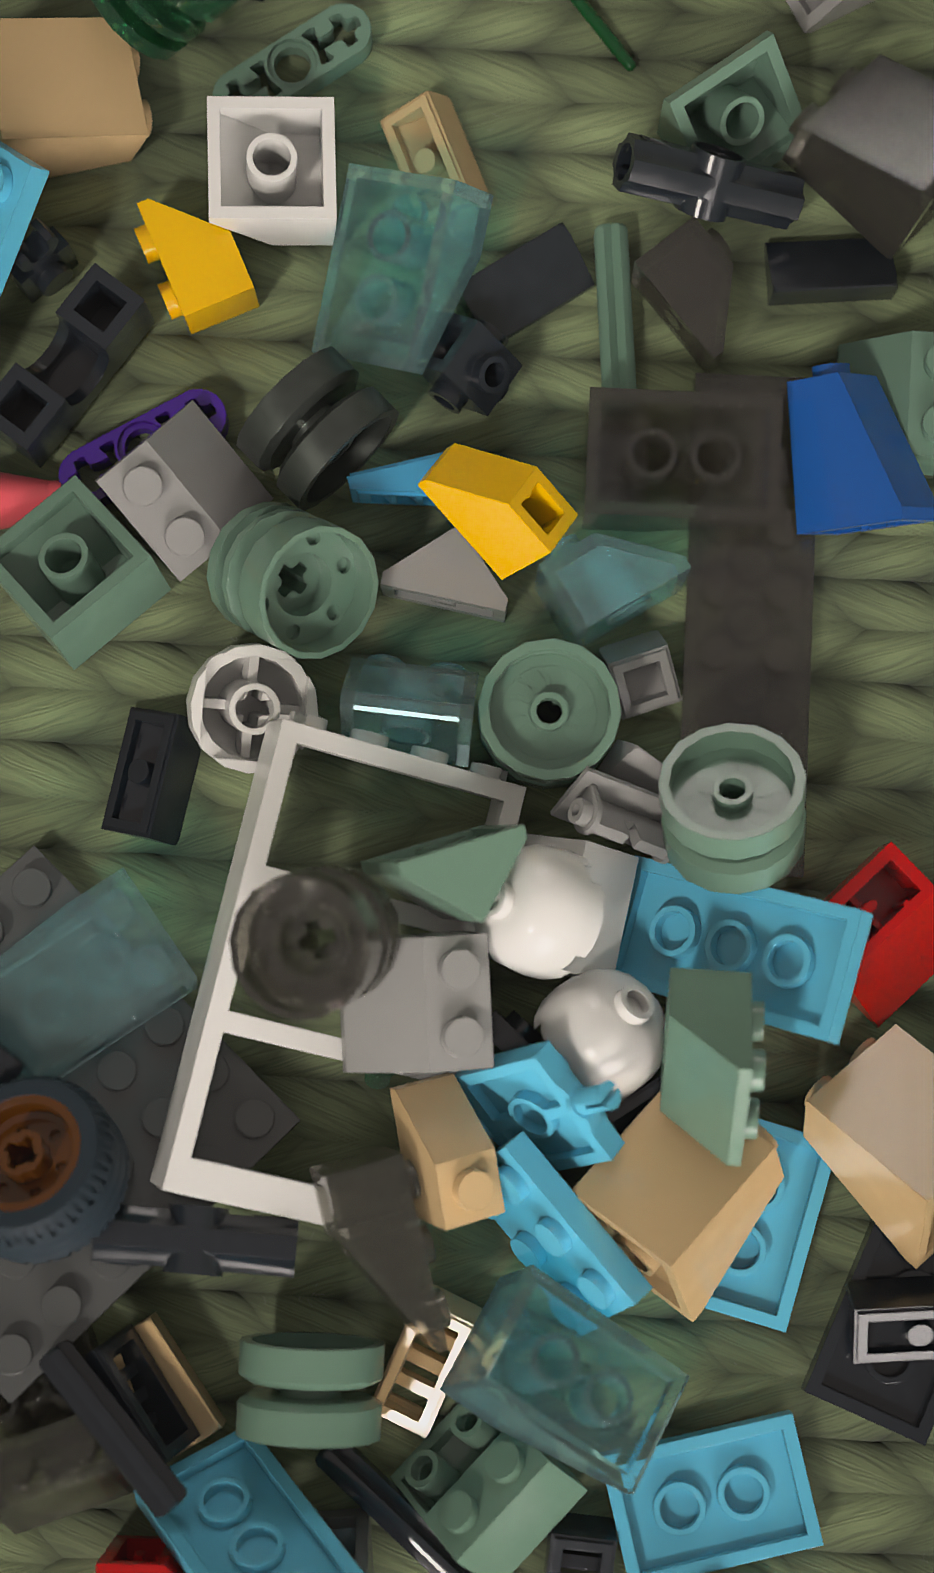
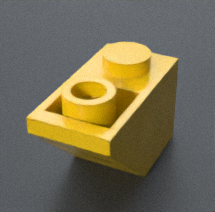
M151 199L137 203L145 224L134 228V231L148 264L160 260L168 280L157 284L172 320L184 316L192 335L260 307L255 288L231 231Z
M457 443L446 448L417 484L501 580L550 554L578 516V513L537 466Z

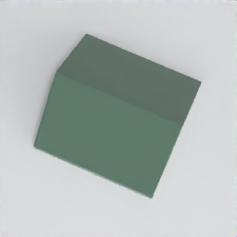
M768 30L663 99L657 134L661 140L691 147L694 141L712 143L740 154L746 161L767 166H773L813 139L775 36Z
M480 825L361 861L364 875L441 919L484 923L528 837L524 825Z

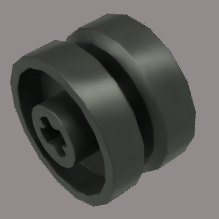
M333 346L320 349L287 373L263 397L249 415L237 438L236 446L259 469L267 471L280 467L276 486L299 509L304 511L317 506L335 493L348 481L347 476H350V473L357 472L373 456L395 426L399 412L373 386L355 391L359 372Z

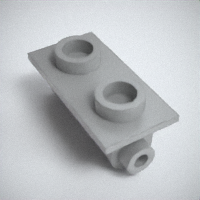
M586 766L550 811L552 816L574 824L576 831L581 834L589 835L593 833L620 844L625 843L631 845L633 849L651 855L655 862L661 864L669 862L662 836V811L659 794Z

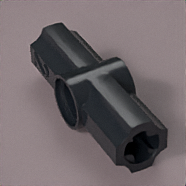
M629 132L626 139L618 144L612 163V185L618 191L672 203L678 210L710 222L723 223L728 216L754 224L787 230L793 221L798 220L805 201L803 195L805 179L798 173L746 161L743 156L730 149L702 141H694L691 147Z
M169 1204V1209L120 1205V1209L115 1213L113 1221H109L106 1230H102L100 1236L97 1239L94 1237L92 1242L91 1261H102L105 1264L163 1267L162 1272L223 1277V1272L294 1278L299 1220L276 1216L229 1214V1209L197 1205Z

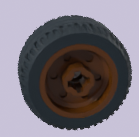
M32 1075L31 1077H21L20 1080L12 1079L10 1083L4 1082L0 1084V1258L16 1263L39 1264L50 1263L52 1259L58 1261L61 1260V1257H69L72 1255V1252H79L83 1246L91 1244L90 1240L94 1237L97 1239L100 1236V1232L106 1230L108 1227L107 1223L113 1221L115 1213L120 1209L119 1203L123 1202L125 1198V1191L128 1188L127 1181L129 1180L130 1164L123 1135L100 1103L88 1091L68 1080L47 1075L41 1077Z

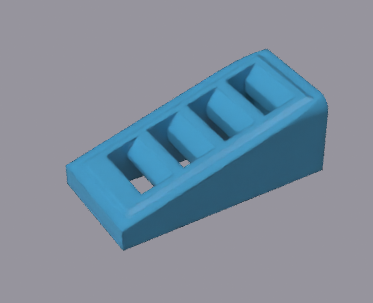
M443 452L350 473L347 479L352 501L371 504L436 506L417 484Z

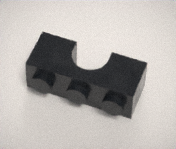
M96 263L91 266L55 312L59 318V326L45 352L36 362L25 369L15 362L0 381V438L39 468L43 466L155 323L146 301Z

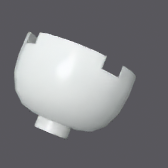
M259 643L231 645L209 657L193 676L186 698L188 725L200 748L222 766L248 774L255 773L267 722L278 719L289 720L291 711L299 712L304 716L307 713L318 716L316 689L310 677L306 676L302 666L285 651ZM296 745L295 753L304 747Z
M523 846L484 923L474 922L476 932L487 933L488 953L494 961L522 975L544 980L561 978L571 972L563 970V968L568 966L576 956L586 958L594 947L603 922L604 894L601 884L592 882L590 873L586 868L592 866L586 858L554 846Z
M610 968L587 970L580 975H575L556 987L542 1000L534 1017V1030L541 1024V1034L544 1041L549 1040L554 1048L565 1057L570 1065V1069L582 1085L588 1087L601 1084L604 1081H612L616 1084L612 1090L616 1088L620 1090L621 1102L649 1081L662 1062L665 1027L664 1012L650 990L630 974Z

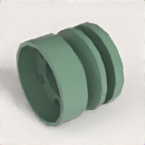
M262 502L243 509L222 527L210 550L206 576L211 599L226 620L296 658L322 659L341 651L363 631L375 609L379 585L374 557L361 538L295 506L279 502Z

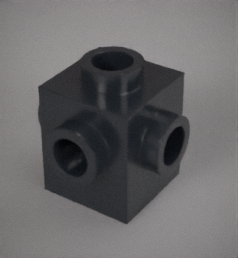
M445 310L439 312L407 359V362L432 385L428 393L441 406L456 414H459L465 408L489 416L496 404L505 397L509 385L523 366L505 347L509 340L498 328L484 320L472 319Z

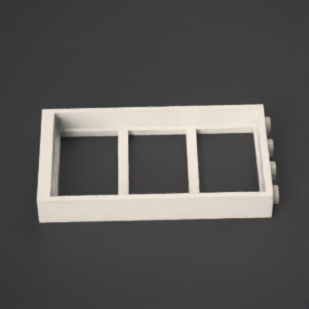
M291 711L289 720L278 719L267 722L150 1182L161 1190L415 1245L421 1220L411 1216L403 1164L401 1165L393 1201H388L191 1156L223 1032L342 1061V1041L339 1037L229 1011L260 887L430 932L461 930L476 932L474 922L441 919L414 904L266 866L296 745L491 799L485 825H517L527 787L506 782L508 771H503L495 766L472 762L470 770L467 771L447 765L449 754L442 751L413 745L410 754L387 748L389 737L382 734L352 728L350 737L326 731L328 720L308 713L304 716L299 712ZM449 1071V1073H453L454 1075H455L456 1072H457V1071ZM447 1072L395 1074L422 1080Z

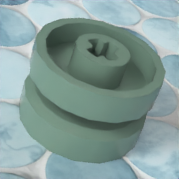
M555 638L525 642L502 655L485 677L478 702L481 743L494 766L501 768L503 771H508L507 776L516 783L541 790L571 786L586 766L596 769L613 745L621 718L618 686L604 662L581 645ZM547 703L551 712L561 711L562 715L555 723H544L537 716L538 706Z
M725 723L699 729L675 745L662 763L658 783L659 802L662 811V836L669 862L687 881L710 892L748 893L768 888L787 876L803 855L807 832V812L805 809L806 774L799 754L781 736L756 725Z
M269 1332L243 1336L240 1339L238 1374L256 1385L266 1387L248 1391L237 1400L236 1436L259 1444L295 1448H347L369 1445L380 1441L382 1402L373 1395L352 1389L373 1386L383 1379L385 1342L371 1337L327 1332Z

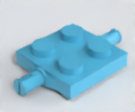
M549 1040L494 1054V1068L456 1072L455 1077L489 1139H493L497 1145L502 1146L524 1131L556 1171L612 1161L625 1144L624 1140L609 1122L605 1110H615L619 1107L621 1102L619 1088L612 1090L616 1085L612 1081H604L601 1084L588 1087L582 1085L570 1069L568 1061L554 1048Z

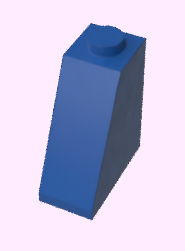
M828 363L813 366L812 377L787 382L797 534L842 535L934 522V495L877 376L851 373L849 363Z

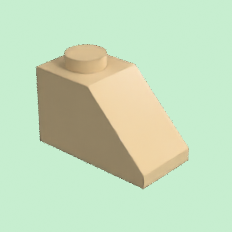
M447 1072L390 1088L411 1216L443 1230H449L505 1213L495 1148L455 1075Z

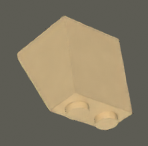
M125 17L0 18V141L50 171L48 178L132 161L146 138L151 134V108L147 100L141 99L137 80L140 72L139 50L134 41H129Z
M895 1024L878 1040L869 1038L864 1041L853 1053L849 1064L833 1078L829 1075L824 1076L813 1085L804 1100L806 1108L803 1136L905 1260L917 1269L934 1253V1054Z
M659 1092L620 1135L625 1144L613 1160L594 1164L572 1191L653 1287L651 1291L690 1321L694 1322L703 1311L784 1178V1174L776 1150L778 1144L773 1136L759 1124L757 1139L744 1138L741 1166H728L660 1111Z

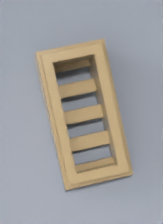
M426 1284L417 1297L384 1371L383 1379L380 1381L374 1397L382 1402V1417L427 1438L484 1316L485 1311L481 1307L435 1284ZM417 1336L450 1351L448 1358L416 1343ZM407 1360L439 1376L437 1383L403 1367L405 1361ZM395 1383L428 1399L426 1407L424 1408L391 1392Z

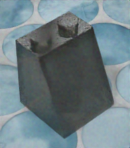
M880 54L862 71L855 66L848 69L830 90L829 96L831 99L825 105L820 107L813 102L800 113L789 128V132L794 138L782 160L803 177L810 187L881 254L891 260L934 219V80Z

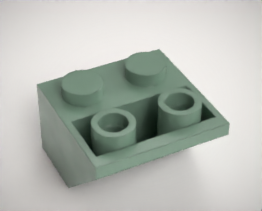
M670 967L661 1062L660 1111L726 1165L741 1166L744 1138L757 1139L759 1098H751L750 1092H763L766 1052L764 1049H753V1042H762L764 1001H752V973Z
M478 1381L390 1476L453 1559L472 1573H513L588 1491L558 1455L481 1381Z

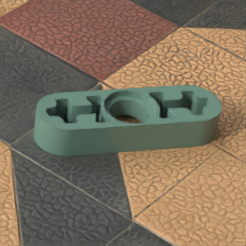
M338 3L332 5L223 74L215 83L212 96H230L236 91H240L243 96H251L252 94L253 96H269L267 88L261 87L258 76L261 73H266L269 87L276 94L274 97H310L368 58L373 44L370 20L362 9L353 4ZM338 26H342L346 32L356 29L354 31L356 43L349 47L342 40L333 43L335 40L333 29ZM316 40L319 50L325 49L328 63L324 65L320 63L318 52L310 42ZM289 55L302 56L311 65L309 74L303 80L296 83H288L281 80L275 72L280 60Z

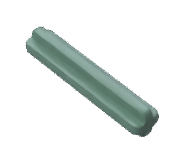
M605 223L596 226L594 230L602 401L608 407H625L633 405L637 397L628 229L622 223Z

